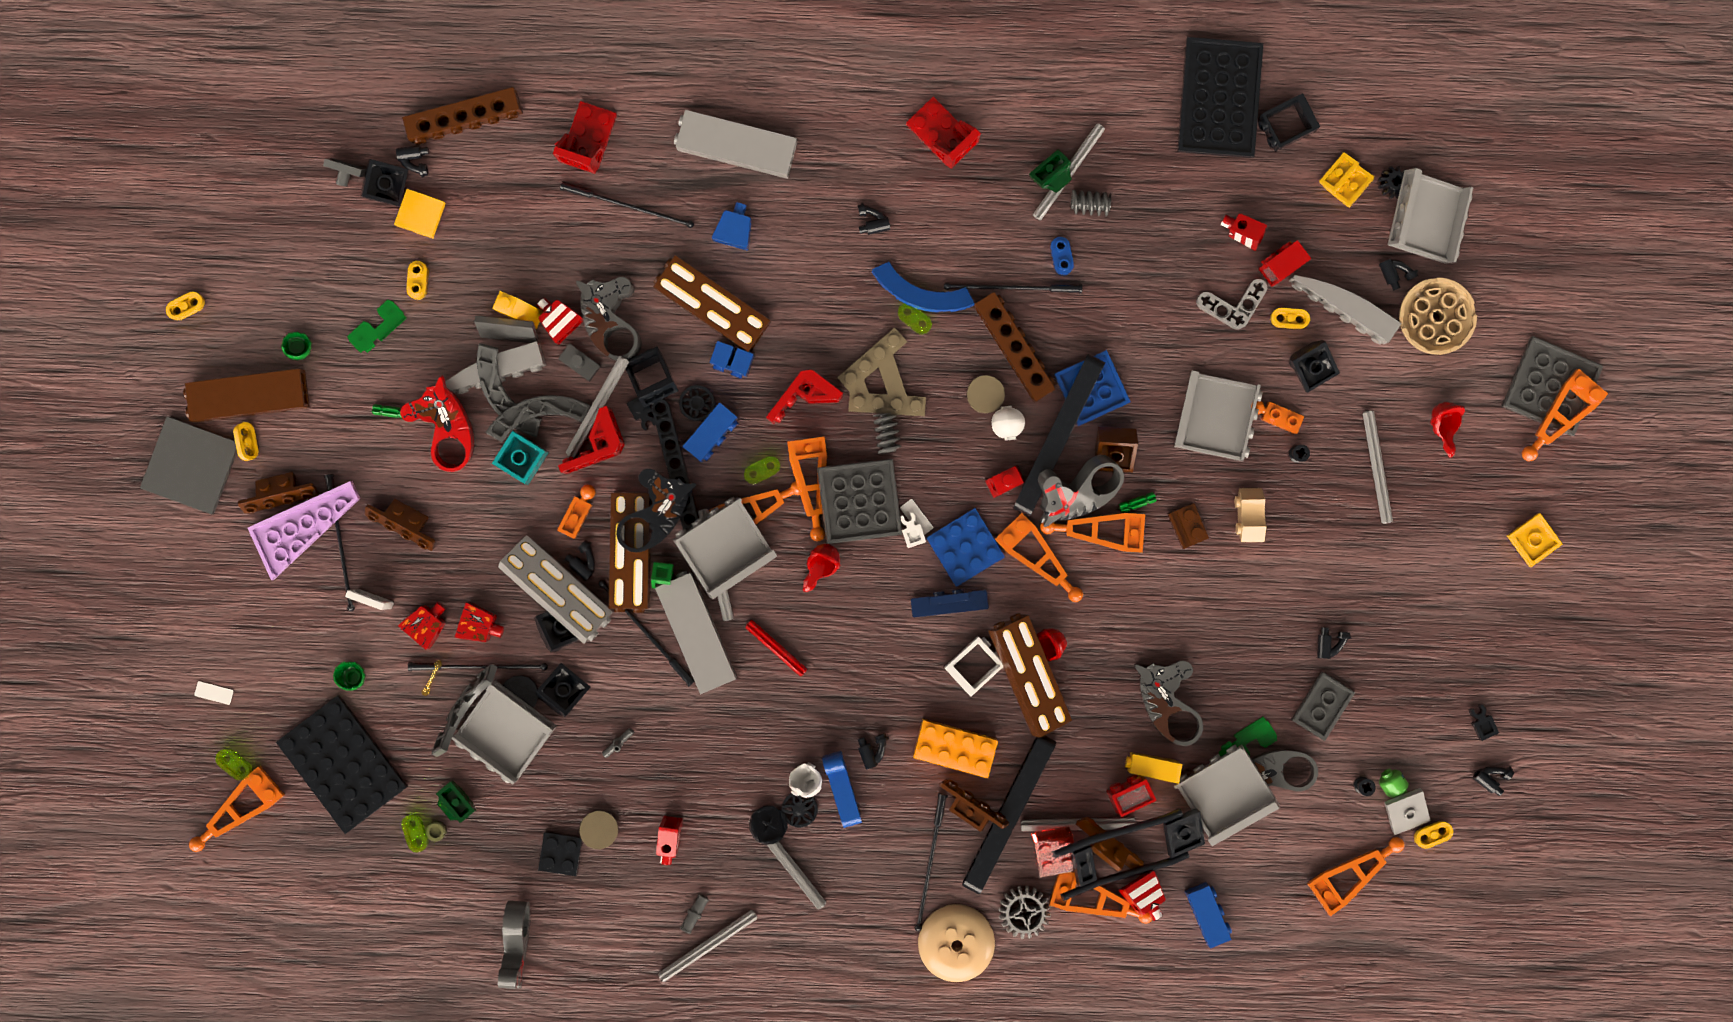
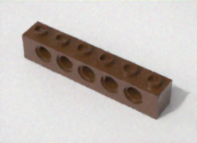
M514 87L408 115L402 117L408 140L419 145L425 143L428 139H442L446 134L452 133L456 135L462 133L465 129H479L483 124H497L505 118L508 120L515 119L523 113L517 91ZM498 104H504L503 110L496 111ZM480 109H486L483 116H478ZM466 113V120L459 121L460 116ZM443 119H449L446 126H441ZM429 123V130L423 131V126Z
M993 292L975 303L974 308L1035 403L1053 392L1056 384L1050 375L1047 376L1044 372L1046 368L1040 359L1037 360L1034 356L1035 350L1030 343L1027 344L1024 340L1025 334L1023 330L1015 326L1013 322L1015 318L1012 313L1005 310L1003 306L1005 302L1002 297ZM998 310L1001 317L994 319L991 317L990 312ZM1008 326L1011 329V334L1003 335L1001 327ZM1018 342L1021 345V350L1018 352L1013 351L1011 343ZM1023 358H1028L1031 361L1029 368L1022 366L1021 360ZM1038 374L1041 377V383L1034 384L1031 380L1032 375Z

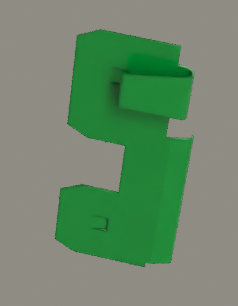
M386 300L377 309L378 314L384 319L378 327L374 329L368 322L363 321L347 336L349 342L360 353L363 351L368 353L375 347L373 342L377 338L382 342L407 319L402 310L393 301Z
M1262 716L1234 734L1237 740L1233 743L1229 741L1222 745V750L1218 753L1220 756H1223L1231 746L1236 745L1238 747L1243 745L1250 756L1246 744L1257 739L1259 744L1266 748L1277 741V735L1270 723Z

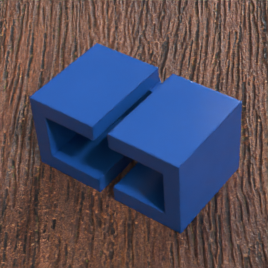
M717 341L710 360V364L714 365L713 369L724 372V369L729 370L732 376L740 379L742 376L747 377L755 357L754 354L737 348L732 364L729 366L735 348Z

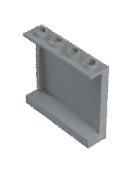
M1417 168L1405 170L1387 245L1444 264L1456 262L1459 256L1461 240L1464 236L1463 231L1468 218L1473 187H1458L1423 175L1422 170Z
M1192 370L1174 447L1237 461H1243L1244 457L1248 458L1250 446H1247L1248 439L1253 438L1255 429L1251 426L1253 420H1257L1259 409H1256L1257 401H1261L1263 390H1260L1261 385L1258 384L1256 386L1199 374V372Z
M738 497L729 498L724 502L725 506L720 509L718 507L708 512V517L703 520L702 518L697 519L692 523L693 527L688 530L685 528L675 534L676 538L673 539L705 591L712 599L777 557L741 503V498Z
M495 680L487 687L486 693L458 732L452 737V740L455 741L454 743L457 747L467 750L472 758L486 764L485 766L488 770L498 773L503 781L514 784L519 780L557 725Z
M1233 745L1226 750L1227 753L1220 757L1218 754L1209 760L1210 763L1206 766L1201 764L1193 769L1194 772L1188 776L1187 774L1181 775L1179 784L1176 783L1174 786L1175 789H1179L1191 810L1196 808L1200 811L1202 827L1209 837L1208 841L1211 846L1232 836L1278 810L1280 807L1278 800L1243 745L1238 747Z

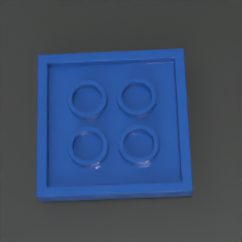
M1107 350L1093 356L1104 361L1105 365L1076 422L1077 426L1131 402ZM1084 361L1054 374L1065 400Z
M976 508L926 538L956 587L1005 557Z

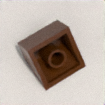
M1098 427L1095 456H1109L1120 466L1123 472L1133 473L1138 448L1137 429ZM1106 466L1097 471H1113V467Z

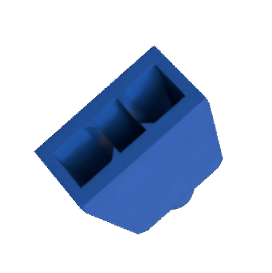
M736 202L733 212L727 210L723 212L712 235L714 242L746 251L749 250L752 220L751 217L744 215L747 205Z

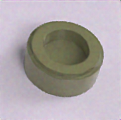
M439 821L432 822L426 828L427 838L434 842L443 839L447 832L446 826Z

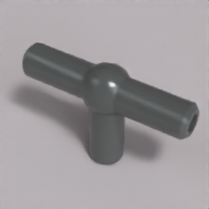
M628 728L620 737L615 738L613 743L602 752V755L608 758L614 751L619 752L623 743L634 734L633 729Z

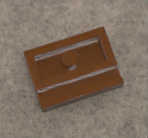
M1194 503L1167 514L1182 549L1209 539Z

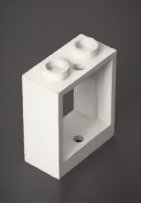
M977 636L944 666L970 697L1003 668L997 651L993 653L989 649L991 644L984 637L980 639ZM979 644L994 660L996 665L971 686L955 669L954 665Z

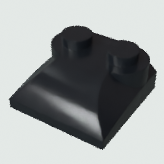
M369 159L361 197L400 207L408 169Z
M1324 340L1306 345L1293 353L1289 359L1291 368L1295 370L1307 393L1340 374Z
M548 611L535 616L537 629L550 653L557 652L563 647L579 641L576 636Z
M560 663L535 693L541 701L557 714L566 717L590 689V686Z

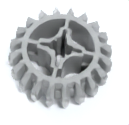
M1018 886L1017 893H1015L1014 889H1011L1012 896L1006 893L1004 896L1007 901H1000L1005 907H999L998 909L999 912L1003 913L999 915V919L1004 920L1001 923L1002 926H1008L1006 929L1008 933L1014 929V937L1020 933L1021 939H1024L1025 933H1027L1028 938H1032L1031 932L1038 936V928L1042 931L1045 930L1042 923L1049 924V921L1044 917H1051V914L1046 912L1050 909V905L1046 904L1047 898H1042V892L1036 894V888L1034 887L1031 892H1029V886H1025L1024 891H1022L1021 886ZM1025 898L1035 900L1039 906L1027 905ZM1019 899V906L1013 909L1012 912H1009L1011 905ZM1023 905L1026 908V910L1029 911V913L1027 912L1026 919L1023 916V914L1020 913L1022 912ZM1040 912L1036 922L1031 925V917ZM1010 918L1023 920L1025 927L1014 924Z

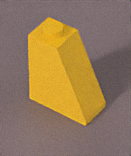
M499 291L492 308L501 315L511 319L533 321L535 329L538 328L540 323L538 317L543 313L542 310L502 291Z
M1130 752V757H1126L1125 768H1128L1127 771L1131 774L1179 784L1182 764L1174 759Z

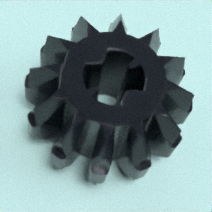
M1391 166L1387 171L1384 170L1381 173L1382 177L1378 178V182L1382 183L1378 186V189H1384L1382 192L1383 196L1389 193V199L1394 198V196L1398 199L1404 171L1401 172L1400 166H1397L1395 169Z

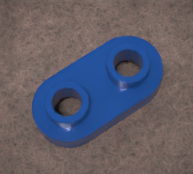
M1057 237L1050 245L1054 269L1059 275H1068L1074 267L1070 243L1064 237ZM1062 243L1064 245V248L1059 249L1057 247V244ZM1061 262H1066L1068 264L1067 268H1063Z

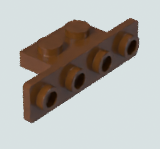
M293 472L255 481L256 497L238 501V506L245 514L255 513L264 509H272L277 506L308 500L319 496V492L313 483L296 486V476Z
M397 499L393 500L385 512L369 504L366 505L365 515L370 521L378 522L387 530L397 532L402 538L417 543L422 549L430 551L434 549L435 540L420 532L428 521V516Z
M946 779L940 783L939 786L956 797L949 811L978 831H983L989 820L1002 829L1009 825L1010 822L1006 820L1002 813L994 812L987 803L975 799L971 792L960 789L955 781Z
M1084 817L1076 822V825L1089 836L1106 832L1089 817ZM1115 838L1090 844L1092 851L1116 871L1122 870L1124 864L1130 869L1143 866L1144 864L1135 853H1132L1123 843Z

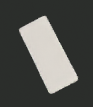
M912 499L900 507L909 521L912 519L910 513H914V525L920 524L924 535L933 529L931 523Z
M198 681L194 695L230 705L233 690Z

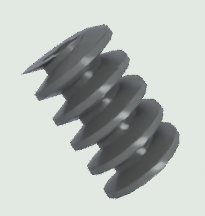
M1072 190L1070 208L1074 209L1076 215L1079 209H1081L1082 215H1085L1087 210H1089L1090 215H1093L1094 210H1096L1098 216H1100L1102 211H1104L1105 216H1108L1111 208V193L1108 197L1107 193L1103 192L1100 197L1099 192L1095 191L1092 197L1091 191H1088L1086 196L1083 191H1080L1077 196L1076 190Z
M897 414L873 415V417H878L874 424L879 425V427L875 428V432L881 433L876 436V439L882 440L877 444V447L883 448L878 451V454L896 452V449L901 447V445L895 444L896 441L900 440V437L894 436L899 430L893 428L898 422L892 421L893 418L897 417Z

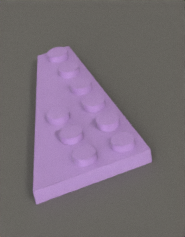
M349 481L248 527L271 580L277 578L361 499L353 481Z

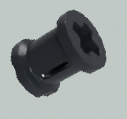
M1297 445L1289 450L1288 456L1295 463L1303 462L1309 458L1310 450L1305 445ZM1300 450L1302 457H1298L1296 451Z
M1366 777L1356 778L1353 784L1355 791L1363 796H1371L1376 789L1375 783ZM1362 784H1366L1367 788H1362Z

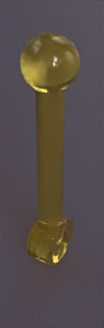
M439 660L435 661V668L427 686L422 690V695L424 696L430 694L429 688L438 668L442 666V662Z

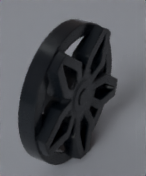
M694 385L682 392L679 399V407L682 414L689 420L702 421L714 410L715 399L711 391L706 387ZM692 389H694L697 395L692 396ZM697 389L705 390L706 393H702L699 396V392ZM689 391V396L691 397V399H683L685 394ZM710 395L706 400L703 399L704 396ZM710 399L712 400L711 408L707 404H705ZM689 401V405L682 404L684 402ZM683 407L691 408L689 415L685 413ZM706 407L709 412H705L702 409ZM693 410L696 411V414H695L694 417H692V411H693ZM699 411L705 414V416L697 418Z
M790 793L782 804V812L787 819V823L798 828L810 825L815 820L818 812L816 800L812 796L809 797L810 799L802 802V797L799 795L800 801L796 802L795 795ZM793 796L792 802L794 804H786L788 799ZM812 801L811 805L807 807L806 803ZM813 805L815 808L814 815H812V813L808 811V809H811ZM787 807H792V810L789 811V810H786L785 808H787ZM786 813H793L791 821L786 816ZM806 813L809 814L811 819L806 818L804 815ZM796 816L798 820L794 823V817ZM801 817L803 818V820L808 821L803 824H798L801 821Z

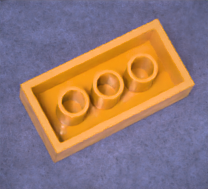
M922 719L913 758L988 778L998 740L993 737Z

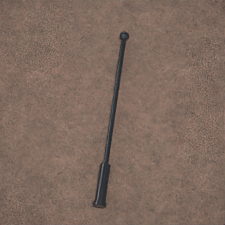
M562 181L560 186L561 191L571 192L587 198L594 197L687 225L688 228L694 227L693 221L687 222L597 195L591 190L567 184Z
M949 282L944 284V289L946 290L966 287L969 289L1050 290L1051 292L1082 294V284L1050 286L950 284Z
M334 474L324 475L327 491L335 488ZM337 520L335 527L347 593L350 587L339 521ZM347 598V610L350 612L354 611L355 606L352 604V599Z
M600 580L599 586L603 587L609 593V587L606 585V581ZM625 609L627 615L669 660L670 666L687 683V686H691L695 682L694 679L675 659L668 655L628 609Z
M408 662V671L485 669L489 665H441L440 663ZM546 663L541 665H494L497 669L547 670L548 668Z
M938 793L939 798L934 820L935 830L918 922L915 925L917 932H920L922 929L921 921L939 827L942 824L946 798L948 797V795Z

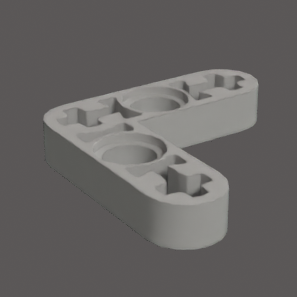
M1262 279L1253 280L1236 308L1209 292L1201 293L1196 299V304L1204 312L1231 328L1239 330L1247 325L1267 291V284ZM1253 285H1261L1262 291H1258L1255 296L1248 295V293L1253 294L1255 291ZM1207 296L1209 298L1208 302L1214 304L1216 301L1217 304L1213 307V310L1211 311L1210 308L1212 306L1210 304H1206L1204 306L1202 304L1203 301L1201 300V298H1205ZM1245 299L1253 302L1252 309L1244 308L1243 302ZM1218 306L1226 307L1227 313L1225 316H1220L1217 313ZM1231 311H1233L1234 313L1231 316L1235 318L1239 316L1242 317L1241 321L1243 323L1236 325L1235 319L1230 318L1228 321L1226 318L1229 317Z

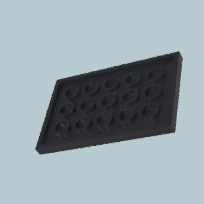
M1195 37L1186 38L1177 152L1243 158L1255 157L1264 43Z
M340 695L333 698L276 742L344 834H347L408 787Z

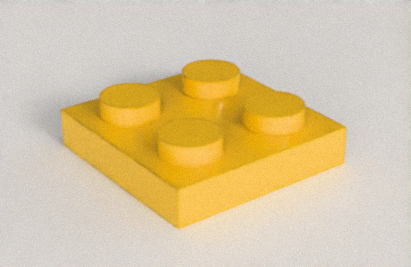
M1537 513L1507 535L1529 567L1534 566L1563 545L1540 513Z

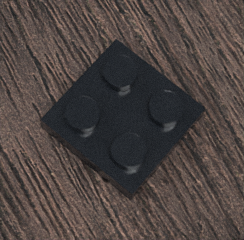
M545 831L538 871L577 876L583 842L581 837Z

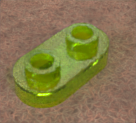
M905 303L899 307V319L920 335L927 334L932 327L931 319L922 311ZM909 309L911 314L905 315L904 310ZM924 321L926 326L920 327L919 322Z
M768 456L748 466L744 471V478L750 484H758L777 474L780 470V462L777 458ZM769 462L774 464L773 469L767 468ZM751 471L757 472V476L755 478L750 477Z
M226 748L216 754V764L234 779L244 780L252 772L251 764L234 750ZM226 755H229V756H230V760H229V761H226V759H225V756H226ZM241 767H244V768H245V772H244V773H242V772L240 771V768H241Z
M416 814L406 816L402 820L401 827L407 845L412 852H422L429 843L422 819ZM411 820L415 821V827L410 825ZM416 839H421L422 844L418 845Z

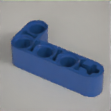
M838 751L822 756L824 769L829 778L843 828L862 823L842 752Z

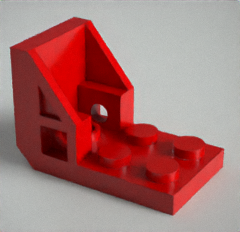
M934 96L906 122V125L951 169L979 143L981 133L975 127L962 120L958 122Z
M580 101L569 134L565 133L556 144L553 155L561 163L596 174L600 167L617 113Z
M801 371L766 418L773 425L776 422L780 423L786 415L784 413L786 408H791L797 401L796 395L800 396L807 403L814 404L839 402L843 398V393L815 371ZM806 386L810 387L809 391H804Z
M604 406L598 410L589 436L594 451L582 452L579 458L569 457L563 459L562 464L558 465L560 473L569 474L621 454L625 443L613 410L610 407Z

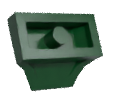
M1057 149L1029 173L1030 178L1042 189H1049L1057 193L1072 180L1070 174L1071 161Z
M453 780L436 793L439 797L437 805L450 821L458 820L459 823H462L476 811L471 799Z

